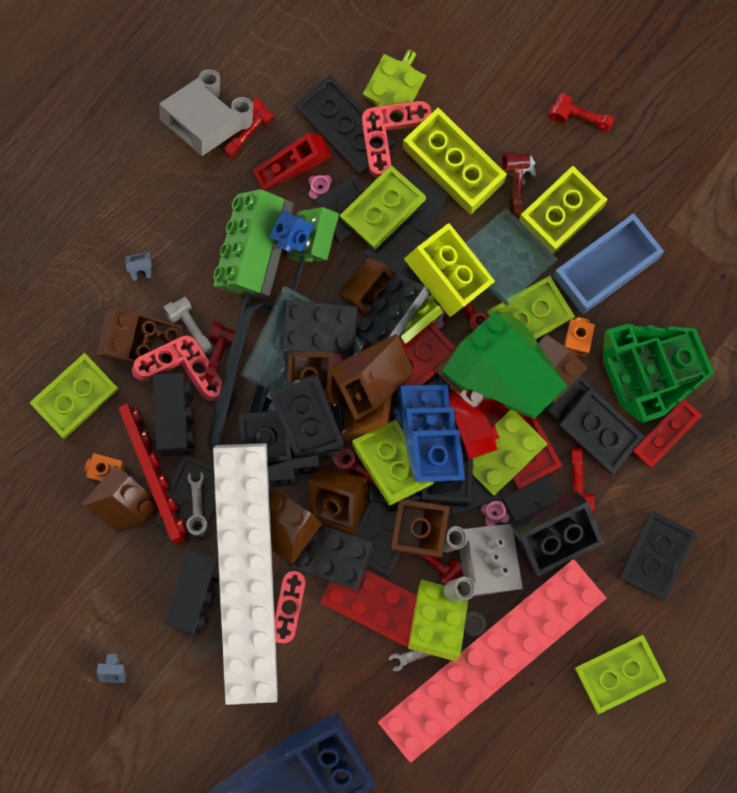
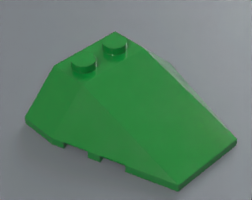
M494 312L460 343L442 370V374L459 388L465 391L470 389L482 394V398L489 401L494 399L504 403V407L533 419L567 388L566 383L527 326L509 312Z
M625 324L604 332L603 364L621 408L641 423L666 415L675 405L680 403L688 394L714 374L696 328H656L652 325L640 327L634 326V324Z

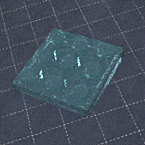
M507 208L465 243L495 280L488 288L506 306L557 260Z

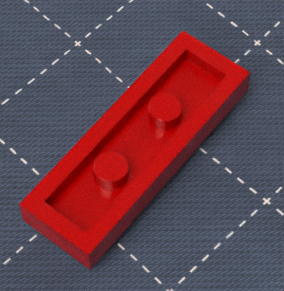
M683 399L632 453L651 469L702 415Z

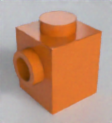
M580 317L575 318V320L571 319L564 341V347L569 349L574 355L587 357L589 354L595 324L589 323L588 319Z
M93 453L92 459L88 458L84 472L87 473L86 477L89 480L100 483L115 465L124 471L125 463Z

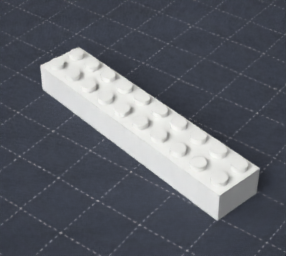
M267 443L215 445L213 454L225 703L277 702L278 681Z

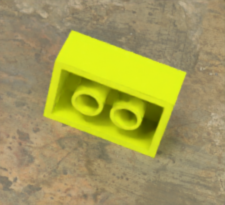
M572 166L521 214L518 223L553 256L604 208L608 199Z
M450 223L404 258L449 317L495 282Z

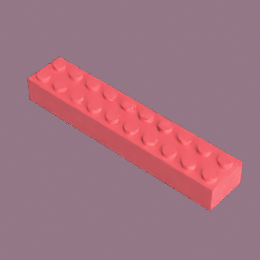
M574 559L571 560L460 653V658L457 662L451 660L379 720L378 724L411 763L602 603L606 597Z

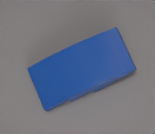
M448 385L398 387L404 438L415 482L465 480L460 430H456L454 407H450Z

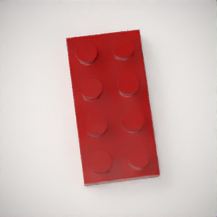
M484 399L476 407L477 410L487 417L490 426L499 422L511 410L504 407V403L494 399H490V401ZM521 413L518 414L548 444L512 479L518 490L563 466L537 419L530 418Z
M368 570L365 571L358 592L331 582L329 583L319 602L320 604L408 648L417 595Z

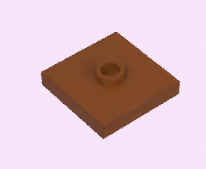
M393 394L377 410L358 420L354 419L347 407L342 431L343 438L346 441H350L387 425Z

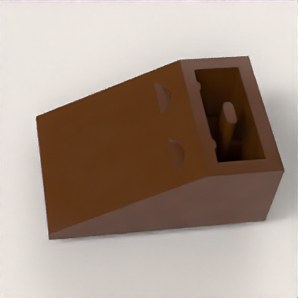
M115 306L106 311L96 357L133 366L136 359L182 337L184 327ZM167 353L159 355V360L167 364L172 361L171 356ZM152 361L151 365L143 367L141 364L140 368L149 369L150 366L154 365V362ZM175 368L164 373L173 374Z
M397 334L329 368L355 420L377 410L413 373V369Z

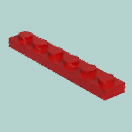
M126 403L118 407L169 537L172 542L180 545L187 541L185 536L187 527L184 521L177 516L176 510H178V505L174 497L169 496L167 488L170 487L166 476L159 471L158 466L161 463L157 454L152 452L149 446L152 443L150 435L146 430L143 431L141 422H143L142 415L137 408L134 409Z

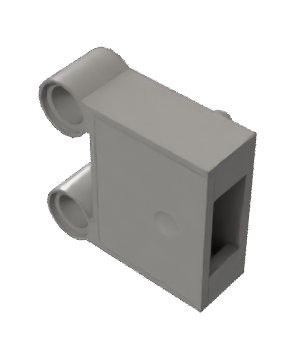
M207 69L202 71L197 79L159 103L160 120L197 153L203 156L239 130L247 129L252 125L253 103L248 98L238 97L232 101L231 109L218 99L220 96L219 73L215 70Z
M510 524L469 529L454 526L446 529L443 552L459 549L463 577L449 581L444 587L445 597L449 601L457 603L474 596L523 589L514 534ZM449 535H452L454 544L450 542ZM458 585H460V587L462 588L461 595L458 593L457 590Z

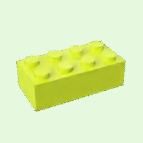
M439 108L429 115L403 141V150L470 215L505 183L507 174Z

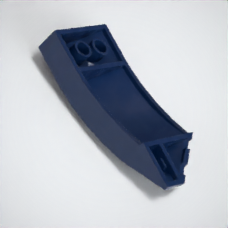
M336 712L273 746L226 777L206 793H365L376 787V782L350 730L339 713Z

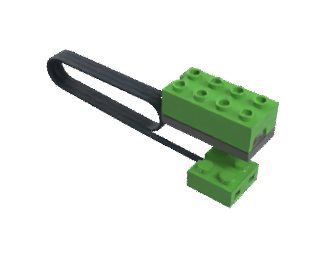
M261 189L237 194L233 200L231 220H229L226 226V239L220 249L221 258L214 272L215 280L213 287L243 297L244 301L208 435V447L213 456V448L215 445H220V437L251 317L257 308L265 307L271 312L274 318V329L250 413L263 411L281 347L283 318L279 309L267 302L255 303L248 308L247 306L249 298L270 296L282 248L277 246L279 241L271 238L270 235L281 211L284 210L291 213L294 203ZM324 207L298 211L296 216L314 224L302 252L292 248L291 252H287L286 258L299 262L289 300H294L304 263H311L313 260L317 262L326 261L328 259L339 213Z

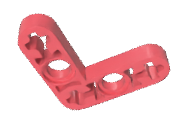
M417 101L373 107L364 111L362 127L370 173L374 177L378 178L391 166L386 131L419 126L431 115V108L427 103ZM417 109H422V112L425 113L424 118H419V115L416 114ZM407 110H410L411 115L409 121H407ZM394 111H399L403 114L404 118L400 122H393L390 119V114ZM371 115H374L375 119H379L376 120V131H372L371 121H367ZM374 137L381 138L383 141V145L378 149L371 147L369 143ZM381 154V163L385 165L382 171H379L378 167H373L377 164L376 155Z
M182 336L140 356L132 367V373L136 379L148 381L153 378V375H160L182 365L200 395L207 401L218 399L222 380L217 373L212 382L203 379L205 372L199 374L193 370L192 365L200 363L205 367L206 372L209 360L197 341L191 336ZM183 344L185 347H191L189 352L181 349ZM167 353L171 356L172 361L167 364L159 360V355ZM152 361L154 362V365L149 367L147 373L145 370H139L141 364L143 367L151 365ZM208 385L217 388L215 393L212 390H207Z
M298 571L288 572L283 578L275 615L276 643L287 644L294 639L306 583L304 576ZM293 576H298V581L301 582V586H296L294 594H300L299 599L293 596H284L285 591L290 593L291 585L287 581L288 579H293ZM287 600H292L296 604L295 612L290 615L282 611V605ZM279 616L286 619L294 618L293 624L288 622L287 630L291 631V635H287L285 639H280L281 635L277 633V629H282L284 621H279Z

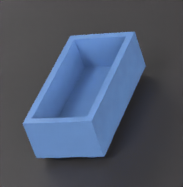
M633 213L555 271L553 278L581 314L584 315L659 260L664 250Z

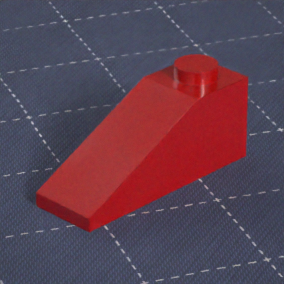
M307 133L252 171L261 189L266 191L315 168L332 156L322 135Z
M448 389L450 407H454L455 424L457 429L460 430V437L469 460L498 450L495 440L499 439L495 424L490 426L487 417Z

